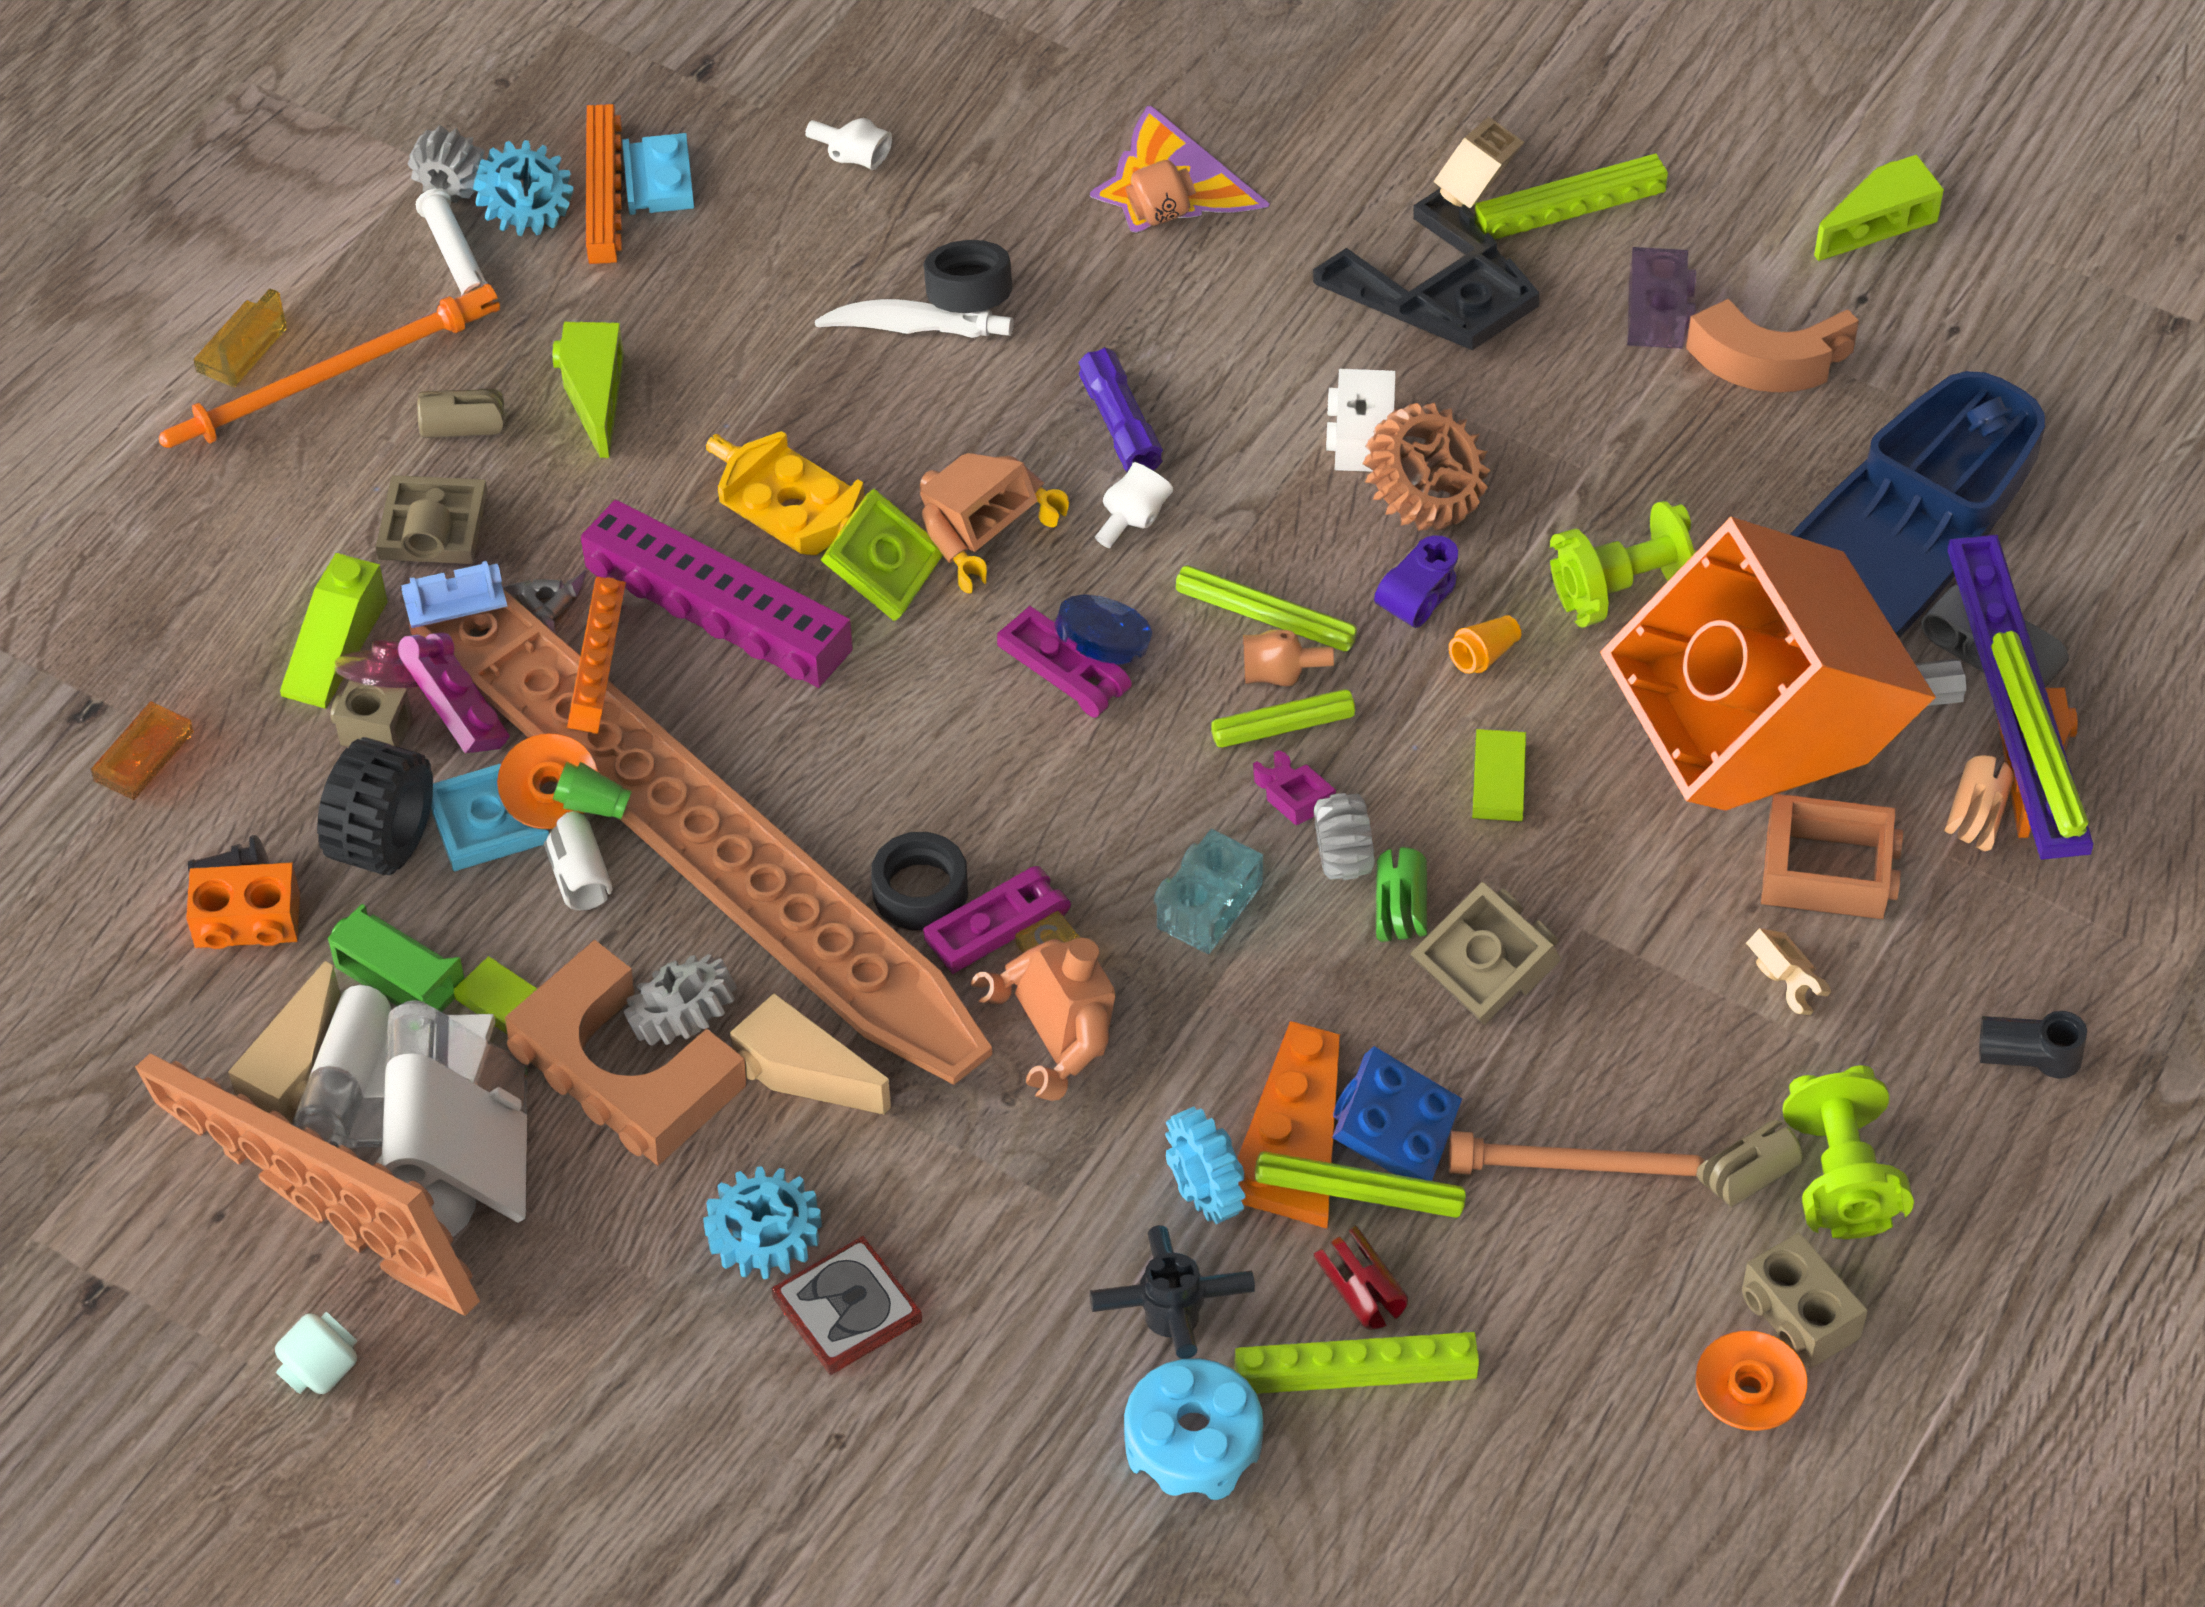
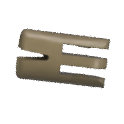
M497 389L422 391L418 394V427L423 438L495 435L502 431L504 397L502 392Z
M1771 1120L1704 1161L1697 1168L1696 1175L1704 1186L1711 1189L1715 1195L1723 1199L1730 1207H1734L1797 1168L1803 1161L1801 1145L1790 1128L1784 1127L1775 1132V1129L1783 1123L1779 1120Z

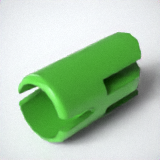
M1400 847L1397 868H1394L1392 849L1384 851L1377 859L1376 937L1380 942L1392 941V923L1399 940L1412 938L1413 924L1419 937L1427 936V860L1421 852L1413 848Z

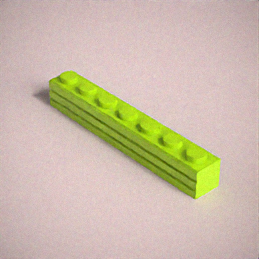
M1656 153L1478 202L1475 205V224L1484 235L1489 233L1494 240L1663 193L1666 191L1668 172L1661 160H1659Z
M1475 1332L1235 1348V1371L1248 1381L1256 1394L1477 1379L1479 1366Z

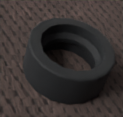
M962 240L942 245L929 253L923 263L928 300L942 310L956 313L985 311L1000 305L1008 299L1013 289L1011 262L1008 252L1000 245L985 240Z
M908 832L894 837L878 850L871 864L873 901L880 915L895 926L908 930H923L924 927L965 905L968 899L967 861L960 848L944 836L931 832ZM913 865H930L940 868L950 876V882L940 892L927 897H909L898 893L890 887L891 877L901 869Z

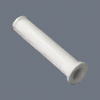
M434 188L421 194L415 204L416 210L422 217L426 218L460 289L461 296L487 284L450 208L451 197L448 192L441 188Z

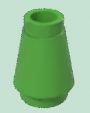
M581 761L579 766L566 762L553 800L563 803V809L622 819L632 791L622 788L623 786Z

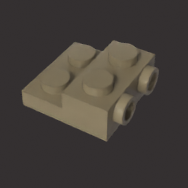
M1482 881L1410 955L1417 964L1485 1025L1519 990L1526 996L1562 959L1554 947L1559 940L1542 922L1536 920L1530 925L1519 915L1524 909L1509 892L1501 888L1495 893Z

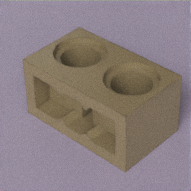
M1800 1232L1747 1262L1742 1286V1293L1746 1304L1753 1313L1758 1316H1764L1776 1330L1778 1339L1789 1345L1809 1370L1861 1339L1868 1310ZM1774 1281H1785L1791 1284V1286H1782ZM1808 1320L1820 1321L1824 1323L1825 1326L1814 1325L1810 1323Z

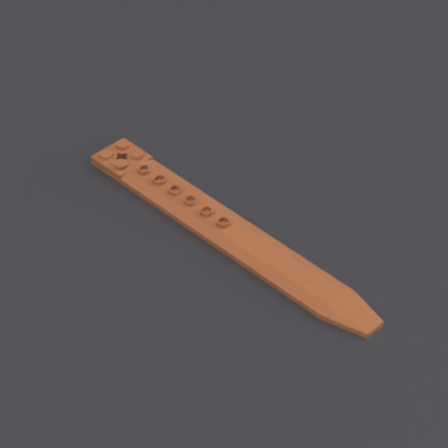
M503 589L507 607L416 628H411L409 624L411 635H421L426 638L429 634L447 633L454 642V656L463 669L469 673L472 682L483 698L528 738L539 734L553 733L568 736L582 744L592 755L599 773L623 786L622 788L632 791L623 817L620 820L864 1038L953 1085L993 1055L992 1046L941 970L610 681L607 683L598 734L567 728L580 655L507 591ZM474 628L479 631L489 628L488 633L480 637H473L470 633V630Z

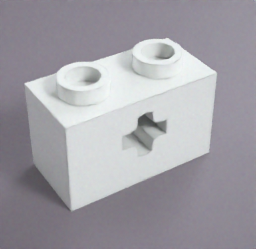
M1339 369L1338 388H1329L1328 416H1337V423L1327 422L1326 451H1335V470L1373 472V470L1362 464L1365 457L1370 454L1365 445L1368 439L1374 435L1373 431L1376 425L1382 420H1386L1387 416L1394 411L1395 371Z

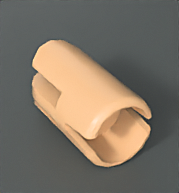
M1980 755L1968 760L1964 767L1944 831L1948 834H1953L1960 826L1958 839L1966 843H1971L1979 834L1976 848L1986 852L1992 849L2014 781V774L2011 767L2004 762L1997 778H1994L1996 757Z

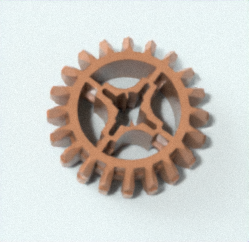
M1435 402L1426 404L1422 408L1418 403L1408 405L1404 409L1394 410L1387 416L1386 420L1384 419L1376 425L1373 431L1374 435L1368 439L1365 445L1370 454L1365 457L1362 464L1373 470V472L1367 475L1365 483L1375 484L1378 488L1373 500H1382L1384 498L1389 504L1385 515L1399 512L1401 526L1409 525L1414 521L1418 531L1427 530L1431 526L1437 531L1443 530L1449 525L1458 524L1466 518L1467 514L1478 507L1480 503L1478 498L1484 495L1485 490L1488 488L1482 480L1488 476L1490 469L1480 464L1485 459L1488 451L1479 450L1474 444L1477 442L1480 434L1469 435L1464 430L1467 419L1459 420L1458 422L1453 421L1452 408L1444 409L1439 413ZM1403 437H1420L1425 439V442L1420 444L1414 441L1410 444L1404 441ZM1430 489L1436 492L1443 490L1450 493L1448 498H1437L1429 496L1428 492Z

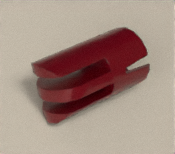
M1355 1225L1348 1230L1349 1234L1370 1264L1369 1266L1362 1267L1340 1236L1330 1243L1352 1276L1347 1282L1322 1248L1316 1251L1313 1257L1361 1325L1367 1330H1377L1387 1325L1376 1303L1380 1302L1394 1319H1397L1408 1305V1296L1359 1227Z

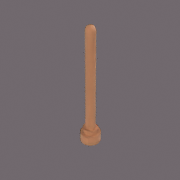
M1451 1131L1448 1153L1449 1174L1471 1175L1472 1170H1482L1483 1165L1697 1176V1168L1704 1162L1702 1157L1688 1154L1485 1144L1483 1138H1474L1473 1132Z

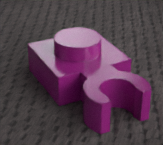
M1282 751L1274 752L1275 768H1266L1258 761L1253 763L1254 781L1259 787L1266 789L1267 801L1296 826L1314 817V807L1319 799L1329 798L1330 795L1336 794V789L1307 764L1296 770L1292 769L1290 757Z

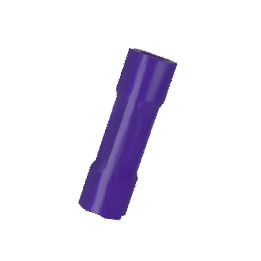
M1105 347L1098 351L1088 352L1078 362L1081 367L1079 376L1089 397L1095 401L1113 438L1115 451L1125 471L1128 472L1135 462L1154 471L1163 462L1161 458L1163 449L1152 426L1146 422L1127 384V375L1116 353Z

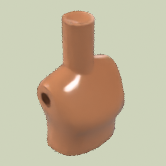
M1276 629L1256 635H1243L1245 684L1264 682L1280 686H1292L1298 681L1302 668L1334 666L1333 647L1302 648L1297 635L1292 631Z

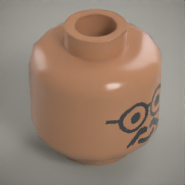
M1167 159L1135 171L1131 176V185L1125 188L1137 220L1145 219L1152 226H1158L1188 213L1190 208L1188 196L1196 193L1188 170L1185 168L1178 171L1175 164Z

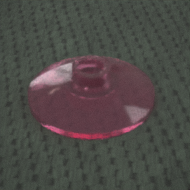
M373 641L371 649L351 652L335 660V671L342 677L354 682L386 688L419 687L400 659L398 652L399 643L394 641Z

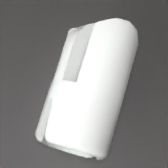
M577 811L567 812L557 821V826L551 830L547 840L544 841V846L564 903L574 910H590L605 903L607 900L606 890L608 894H611L613 888L589 821L583 814Z

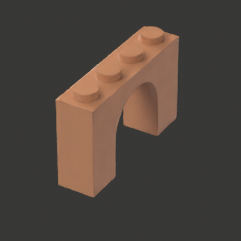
M593 940L505 1016L508 1035L507 1046L518 1061L525 1065L532 1063L542 1071L545 1079L555 1091L561 1095L569 1093L580 1102L584 1112L593 1122L601 1126L607 1124L618 1133L621 1142L631 1153L636 1156L643 1154L659 1166L746 1087L745 1058L706 1028L667 1064L653 1072L635 1076H624L607 1072L596 1066L584 1053L585 1046L590 1037L627 1004V998L634 995L632 969L599 942Z

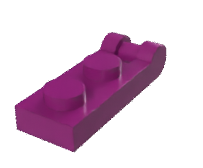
M1028 606L997 633L998 647L1076 700L1082 710L1091 717H1098L1108 708V701L1113 696L1119 698L1131 688V680L1122 668L1031 606ZM1092 676L1100 681L1096 686L1088 682Z
M444 632L429 634L426 638L421 635L403 637L398 647L401 661L465 754L501 749L510 735L499 721L496 712L488 705L472 682L469 673L463 669L454 656V642L452 638Z
M1034 866L924 927V940L950 972L954 974L1045 921L1055 922L1061 919L1069 911L1071 902L1061 890H1054L1050 886L1051 879L1040 866ZM1024 898H1035V900L1028 904Z

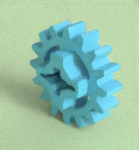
M524 140L521 149H515L514 145L507 141L505 142L503 153L493 147L489 151L487 160L481 159L477 170L478 175H476L473 184V190L478 191L475 203L477 206H488L485 214L487 221L496 217L501 219L499 230L505 231L509 225L516 226L517 235L523 236L525 228L531 227L536 235H540L544 223L551 228H555L559 216L565 217L573 193V186L568 185L571 173L570 170H558L562 159L559 155L551 159L545 157L546 146L542 145L535 152L530 149L528 140Z
M1195 1106L1170 1116L1171 1119L1166 1121L1169 1131L1165 1133V1136L1172 1148L1166 1150V1160L1174 1173L1178 1183V1190L1187 1202L1194 1200L1196 1210L1198 1212L1203 1210L1206 1220H1214L1215 1224L1238 1215L1240 1211L1244 1210L1241 1200L1245 1198V1194L1238 1185V1182L1244 1180V1170L1236 1157L1232 1147V1140L1223 1128L1216 1130L1214 1120L1212 1118L1207 1120L1204 1110L1201 1108L1196 1110Z
M760 1166L756 1168L755 1178L747 1179L739 1171L735 1173L737 1183L735 1186L731 1187L722 1182L718 1185L719 1199L707 1200L708 1216L704 1217L703 1220L705 1235L708 1236L709 1250L711 1254L720 1253L721 1263L725 1269L737 1262L739 1263L742 1277L746 1278L753 1268H759L763 1279H769L772 1267L778 1266L783 1273L788 1274L791 1272L789 1263L791 1259L795 1258L804 1263L808 1260L807 1246H818V1228L822 1227L820 1209L817 1208L816 1194L814 1191L805 1192L803 1178L799 1176L788 1183L786 1182L785 1169L779 1168L773 1177H766L763 1167ZM728 1228L732 1229L733 1236L729 1232ZM734 1237L742 1239L741 1242L736 1240Z

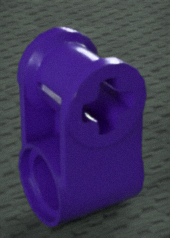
M1438 535L1425 537L1419 541L1417 546L1399 565L1392 568L1384 576L1375 592V604L1414 628L1422 626L1431 616L1434 609L1452 593L1456 586V574L1453 569L1458 562L1456 544L1449 538Z

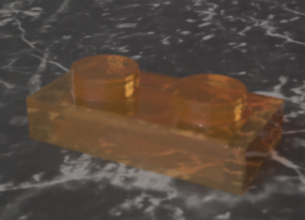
M150 701L90 769L94 782L135 800L193 734L191 720Z

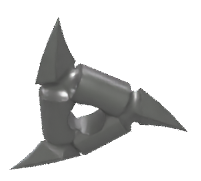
M587 568L565 584L562 580L534 579L532 583L529 580L502 586V588L508 593L520 595L519 599L523 606L555 633L554 621L572 603V597H577ZM539 598H551L545 604L538 600Z

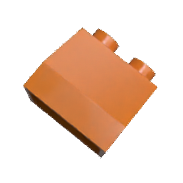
M1730 517L1600 651L1685 800L1725 811L1771 796L1773 793L1778 794L1868 764L1936 698L1844 551L1734 517Z

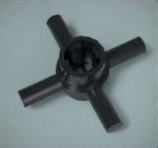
M1157 1225L1148 1231L1153 1259L1146 1266L1140 1284L1090 1290L1092 1312L1143 1306L1145 1322L1149 1329L1158 1335L1172 1337L1176 1355L1181 1359H1189L1195 1356L1198 1351L1193 1330L1199 1322V1310L1204 1304V1298L1255 1292L1254 1276L1252 1270L1201 1276L1199 1267L1193 1259L1180 1253H1174L1168 1228L1163 1225Z

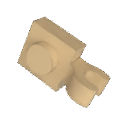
M1759 928L1747 941L1746 944L1758 956L1756 964L1759 969L1774 981H1786V999L1789 1007L1794 1012L1809 1016L1814 1012L1805 1000V994L1810 987L1815 994L1820 996H1828L1831 993L1828 983L1813 973L1816 970L1814 965L1786 933Z

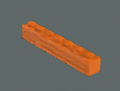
M613 104L587 105L586 248L589 264L617 263V251H622L621 234H617V231L622 230L621 213L617 214V211L622 210L621 193L617 194V191L622 190L621 174H617V171H622L621 154H617V151H622L621 134H617V132H622L621 115H616Z
M598 576L595 579L567 728L598 734L626 582Z

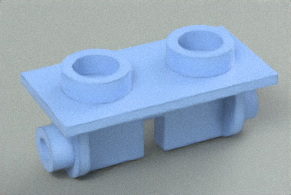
M483 561L480 565L454 570L455 577L449 579L445 578L444 573L415 579V577L410 578V583L401 585V590L411 628L507 607L498 564L488 565L487 561Z

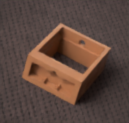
M1773 793L1767 826L1761 904L1884 919L1888 899L1897 900L1900 886L1901 870L1892 869V859L1900 860L1903 843V830L1894 829L1896 808ZM1790 837L1876 847L1873 881L1788 871Z

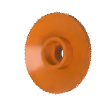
M539 734L521 741L505 756L498 773V792L505 809L513 818L524 825L537 829H553L557 826V821L565 813L572 812L573 810L563 809V803L553 800L554 793H543L541 791L542 786L547 782L558 783L566 762L579 766L581 761L597 771L592 755L578 741L561 734Z
M1737 1331L1719 1337L1704 1350L1696 1369V1388L1701 1401L1716 1418L1739 1429L1760 1431L1772 1429L1786 1423L1799 1411L1807 1392V1374L1799 1356L1782 1340L1763 1332ZM1752 1386L1758 1393H1748L1740 1388Z

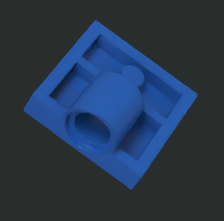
M1374 1046L1364 1054L1356 1077L1346 1086L1336 1103L1333 1117L1338 1120V1124L1332 1138L1392 1174L1432 1181L1462 1098Z

